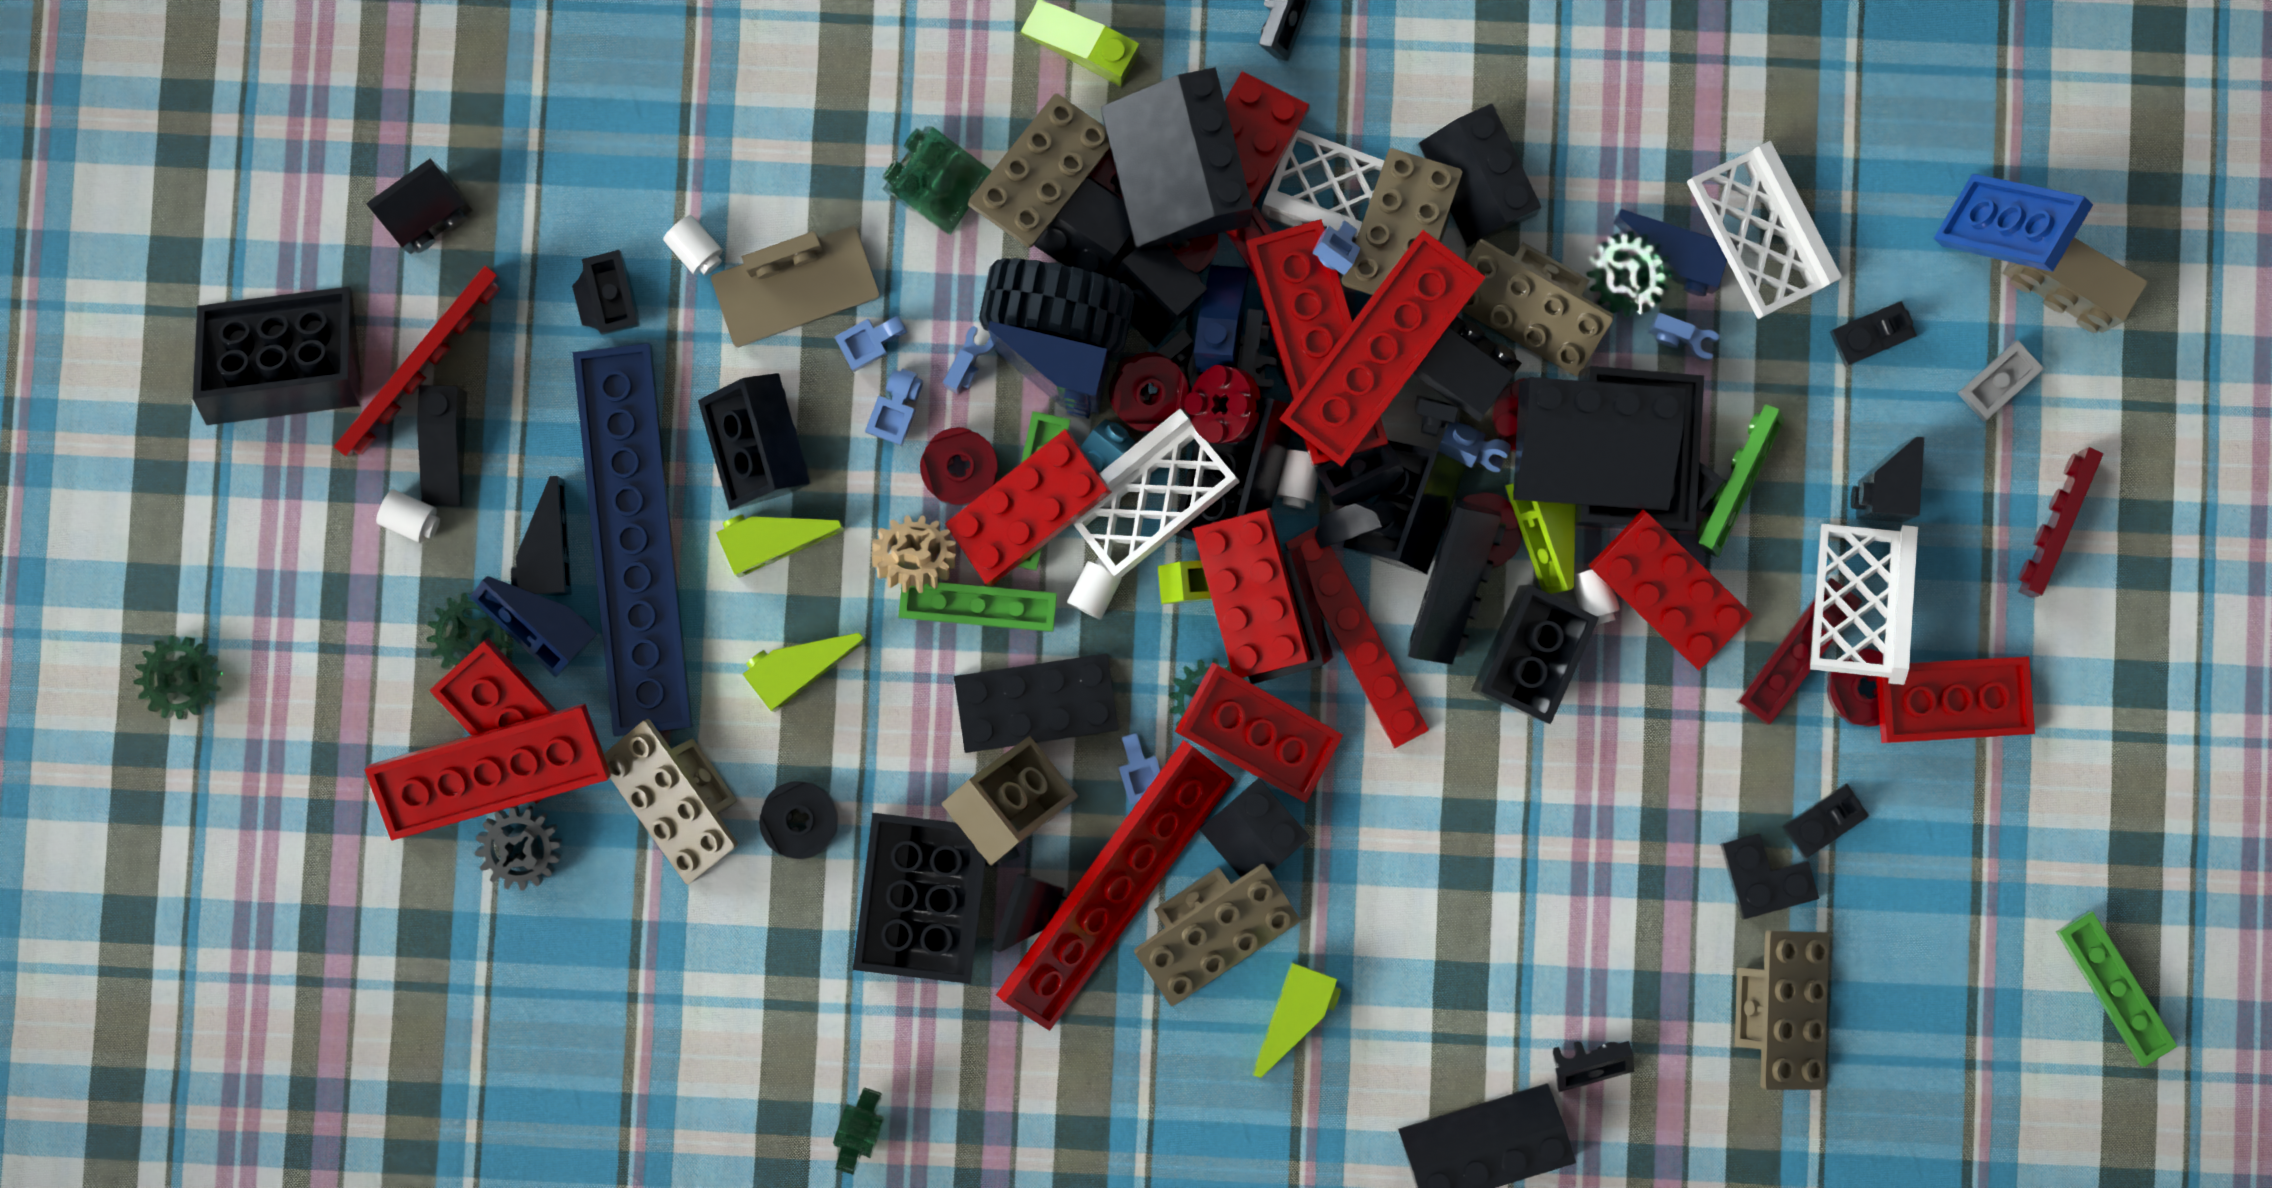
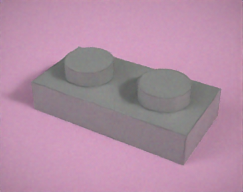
M2017 340L1958 392V395L1984 422L2044 368Z

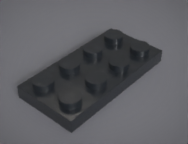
M1107 653L954 676L965 753L1016 746L1029 736H1031L1035 743L1119 731Z

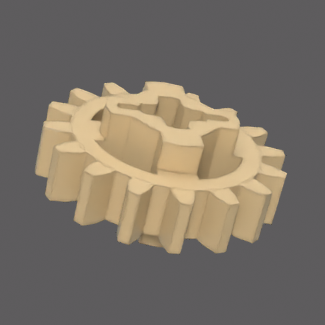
M909 515L905 516L903 524H899L894 519L891 520L890 530L880 528L878 530L879 539H873L872 566L877 567V577L879 579L887 577L888 587L890 588L894 587L897 583L902 584V592L907 593L910 586H916L917 591L923 593L925 584H929L935 589L938 587V577L948 580L950 578L949 569L955 568L956 543L951 541L950 530L940 531V522L937 520L930 525L926 524L925 516L922 515L918 522H912Z

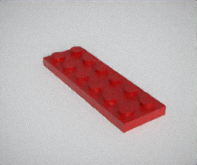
M1322 219L1246 241L1292 400L1295 399L1352 323L1337 270L1327 268L1321 263L1318 256L1313 254L1320 236L1325 231ZM1381 416L1351 455L1388 444ZM1304 439L1312 466L1332 461V459Z
M1422 229L1279 420L1342 467L1486 277Z
M484 265L333 446L345 457L353 456L355 453L363 455L377 438L372 434L380 423L388 425L402 408L397 404L405 393L413 395L419 389V385H422L427 378L422 374L430 363L437 366L451 350V347L446 343L455 333L462 336L476 320L471 314L480 303L487 306L501 290L496 285L501 279Z
M585 703L369 764L364 769L391 841L607 781L611 777Z

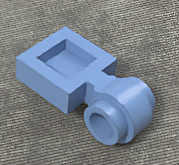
M904 368L901 371L895 369L892 371L886 387V391L892 393V399L889 400L878 396L865 430L866 433L903 447L916 413L915 409L904 404L909 400L916 402L923 386V380L917 378V373Z

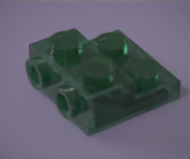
M925 126L922 131L916 128L904 144V147L909 151L902 161L894 160L884 172L882 179L887 183L882 190L912 212H917L945 234L951 235L969 209V199L992 170L933 126Z

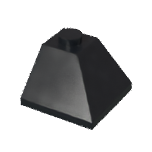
M1022 873L1017 874L992 950L1002 952L1043 931L1067 899V897L1062 896L1065 888Z

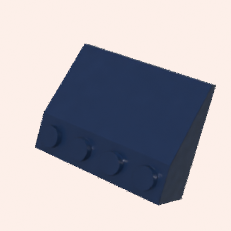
M993 321L989 322L988 330L995 351L1057 404L1067 409L1066 414L1082 419H1089L1090 414L1099 416L1109 375L1108 352L1106 348Z

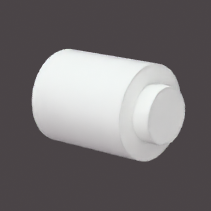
M688 215L677 222L663 238V241L693 275L702 272L706 276L713 272L722 262L719 256L722 254L723 249L692 215Z
M1298 450L1286 451L1276 492L1277 497L1283 498V506L1305 509L1306 503H1314L1319 479L1315 469L1321 467V464L1312 466L1308 452Z
M391 489L379 508L376 523L418 543H422L425 538L431 539L435 535L440 518L436 517L437 509L395 489Z
M1097 558L1095 563L1087 561L1067 603L1101 620L1122 578L1117 580L1100 558Z
M1593 570L1574 575L1573 590L1579 608L1599 617L1596 626L1616 620L1614 612L1621 609L1615 591Z

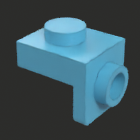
M1104 419L1092 430L1081 445V448L1100 473L1135 444V441L1129 437L1128 432L1121 425Z

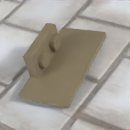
M1054 94L971 196L968 206L1026 247H1033L1109 151L1110 146L1105 126L1061 95Z
M1390 148L1355 244L1360 247L1359 253L1352 267L1343 275L1342 285L1373 295L1422 229L1441 243L1449 222L1451 205L1462 177V170Z
M850 226L818 237L815 231L743 255L741 257L744 264L711 275V281L733 345L737 348L871 302L880 297L855 226Z
M1480 239L1466 262L1486 278L1461 311L1574 376H1578L1579 371L1583 370L1614 319V315L1582 296L1590 280L1522 242L1513 257L1485 240Z
M646 719L604 753L611 773L610 779L685 884H690L738 846V842L718 815L736 803L737 799L693 738L671 749L651 720Z
M1265 864L1259 865L1232 884H1230L1222 870L1217 867L1154 909L1165 929L1136 947L1134 953L1170 1006H1175L1298 924L1300 918Z
M1768 930L1765 932L1764 969L1737 968L1735 1046L1761 1049L1760 1087L1762 1089H1824L1829 934L1827 932Z

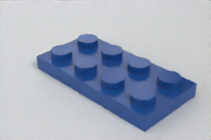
M1972 174L1933 239L1942 247L2053 272L2093 204L2085 196Z

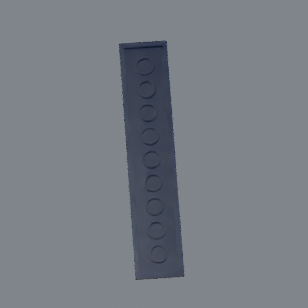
M646 343L572 352L613 736L627 735L646 719L651 720L658 732L693 728L652 345Z

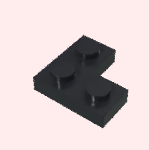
M1760 834L1720 844L1741 919L1745 920L1819 899L1809 861L1770 870Z

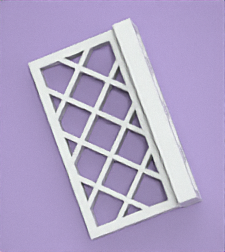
M1298 129L1278 165L1264 200L1261 215L1264 219L1288 228L1322 219L1325 230L1328 226H1331L1336 231H1338L1340 225L1345 220L1357 229L1351 240L1355 243L1362 222L1355 219L1350 208L1366 201L1370 203L1374 191L1370 190L1363 174L1374 169L1381 171L1384 160ZM1296 141L1312 146L1317 158L1299 165L1292 152ZM1321 150L1326 151V152H1329V153H1326V154L1323 155V153H1322ZM1338 156L1348 159L1353 171L1335 178L1327 161ZM1288 161H1290L1293 168L1285 171ZM1321 164L1329 181L1310 188L1302 171ZM1295 174L1304 189V192L1294 196L1277 191L1281 180ZM1357 177L1365 194L1347 202L1339 184ZM1333 188L1340 205L1329 210L1320 207L1314 195ZM1344 211L1346 216L1339 213Z
M1771 141L1687 181L1758 319L1808 295H1813L1842 278ZM1743 164L1751 178L1750 187L1734 181L1736 168ZM1710 180L1722 185L1723 190L1720 201L1709 197L1702 183ZM1731 190L1747 196L1744 211L1727 205ZM1755 200L1764 203L1769 212L1768 221L1751 215ZM1725 214L1741 220L1738 235L1728 232L1722 222ZM1749 224L1765 230L1762 245L1745 239ZM1773 234L1782 237L1787 247L1786 255L1769 249ZM1743 248L1759 254L1755 270L1744 265L1741 259ZM1767 258L1783 265L1779 280L1763 273ZM1791 268L1800 272L1807 287L1799 289L1787 284ZM1760 283L1777 289L1774 303L1768 306L1765 305L1758 292ZM1785 293L1790 294L1789 296L1784 297Z
M1178 409L1099 473L1112 493L1073 522V525L1112 575L1119 580L1239 483V480L1209 443L1196 432L1191 421L1183 411ZM1195 439L1200 445L1198 461L1180 460L1181 449ZM1208 455L1213 462L1206 461V456ZM1159 467L1170 468L1167 486L1149 485L1151 473ZM1178 468L1196 469L1193 487L1175 486ZM1204 469L1220 470L1224 474L1225 478L1213 488L1201 487ZM1128 492H1140L1137 510L1119 509L1121 497ZM1148 493H1166L1163 511H1145ZM1174 494L1192 495L1190 506L1183 512H1171ZM1098 516L1109 517L1106 535L1091 534L1085 526ZM1117 517L1135 518L1132 536L1115 535ZM1143 518L1161 519L1160 530L1152 537L1140 536ZM1098 542H1105L1104 550ZM1113 543L1131 544L1129 556L1118 565H1115L1110 559Z
M1821 524L1810 669L1888 677V683L1905 684L1910 663L1918 527L1902 525L1901 531ZM1828 537L1845 538L1853 548L1838 557L1828 547ZM1873 541L1891 543L1890 553L1879 562L1865 548ZM1857 553L1872 566L1858 577L1844 564ZM1828 558L1832 563L1826 567ZM1888 563L1889 572L1884 568V566H1886ZM1838 568L1850 583L1836 593L1825 581V577ZM1876 572L1888 583V588L1878 596H1875L1863 584L1865 580ZM1854 588H1857L1869 601L1856 612L1842 599ZM1824 592L1829 596L1826 601H1824ZM1887 598V605L1885 607L1882 601ZM1834 603L1848 617L1835 628L1823 617V611ZM1874 607L1886 619L1885 624L1875 632L1860 618ZM1852 623L1867 637L1853 648L1839 634ZM1823 628L1827 633L1821 637V630ZM1885 633L1883 643L1879 637ZM1831 639L1845 652L1837 660L1820 658V647ZM1873 643L1883 654V665L1866 663L1858 653Z

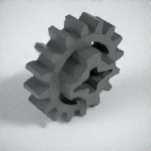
M531 805L528 806L524 813H520L518 806L510 807L509 815L504 810L496 811L494 814L496 821L487 818L483 823V827L488 832H479L476 836V840L484 845L477 848L475 856L485 857L486 859L479 868L481 871L491 868L494 872L490 878L491 882H495L500 877L505 879L504 889H509L513 882H518L520 890L523 891L527 888L529 880L535 886H539L543 881L542 874L550 877L555 870L550 863H558L562 856L558 852L553 851V849L559 848L562 844V839L552 838V834L558 826L556 824L545 825L544 821L548 815L545 812L538 818L533 816L534 810ZM520 823L527 825V827L513 828L509 824ZM538 834L543 841L544 855L542 854L543 850L538 847ZM527 836L528 840L525 842L523 850L519 854L516 853L513 858H510L509 856L513 852L515 844L519 841L521 842ZM494 844L499 847L500 860L495 854ZM524 866V867H525L526 869H528V870H527V871H515V870H512L511 868Z

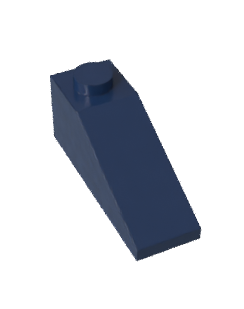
M1620 209L1615 216L1614 224L1675 283L1685 285L1684 291L1697 296H1706L1707 293L1713 294L1719 288L1727 259L1715 238Z
M1210 266L1206 283L1208 289L1204 293L1200 308L1194 346L1197 373H1203L1214 365L1237 368L1249 268Z
M486 576L469 597L555 678L597 635L589 623L582 616L577 615L570 607L490 576Z

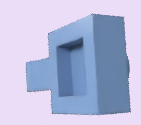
M1345 220L1340 225L1338 231L1328 226L1320 236L1313 254L1318 256L1321 263L1327 268L1337 270L1345 275L1354 264L1360 247L1351 241L1357 229Z
M1658 313L1653 318L1648 333L1656 335V341L1673 348H1677L1679 344L1689 345L1693 356L1701 361H1709L1713 354L1701 349V341L1707 339L1716 342L1719 339V335L1712 330L1695 328L1696 325L1662 313Z
M895 316L874 328L869 319H866L834 337L851 370L856 372L887 355L888 353L883 344L906 334L907 330L901 319Z
M975 326L968 330L965 344L958 352L943 381L945 388L958 395L962 387L970 388L978 373L979 368L974 366L976 358L981 355H987L994 349L991 336L983 346H978L974 343V337L978 332V328Z
M1455 421V423H1448L1437 451L1471 468L1476 461L1490 471L1500 472L1504 460L1496 457L1494 454L1507 458L1511 445L1499 439L1485 442L1486 434L1475 430L1469 425Z
M1137 733L1122 737L1129 764L1119 766L1130 805L1140 800L1147 788L1160 773L1156 755L1144 759Z

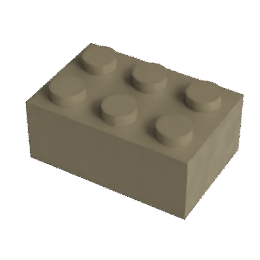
M2075 237L2053 272L2009 262L2002 273L2011 278L2009 282L2015 288L2026 293L2031 291L2044 298L2043 303L2047 307L2059 313L2066 311L2077 318L2076 323L2080 327L2092 333H2097L2098 331L2103 333L2124 322L2148 283L2145 279Z
M1029 736L967 780L941 804L950 814L953 821L959 825L975 845L977 851L983 855L990 865H993L1053 819L1079 796L1031 736Z

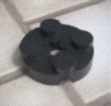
M793 781L775 788L767 796L759 819L760 832L766 844L778 854L794 859H807L820 854L830 845L838 829V812L830 795L815 784ZM796 809L801 814L807 812L809 815V820L805 822L807 828L803 831H800L798 827L791 828L788 823L793 819L791 812Z

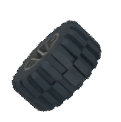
M1002 258L1001 260H996L989 268L979 320L981 326L986 331H989V322L993 321L1106 348L1108 357L1113 358L1118 356L1125 348L1135 297L1128 285L1098 273L1039 260Z

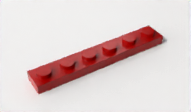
M1316 526L1285 542L1288 550L1301 546L1319 609L1391 745L1395 749L1429 731L1331 545L1320 549L1315 537V532L1318 528Z

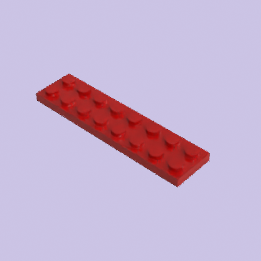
M1183 740L1023 959L1007 978L996 996L1050 1031L1235 779Z

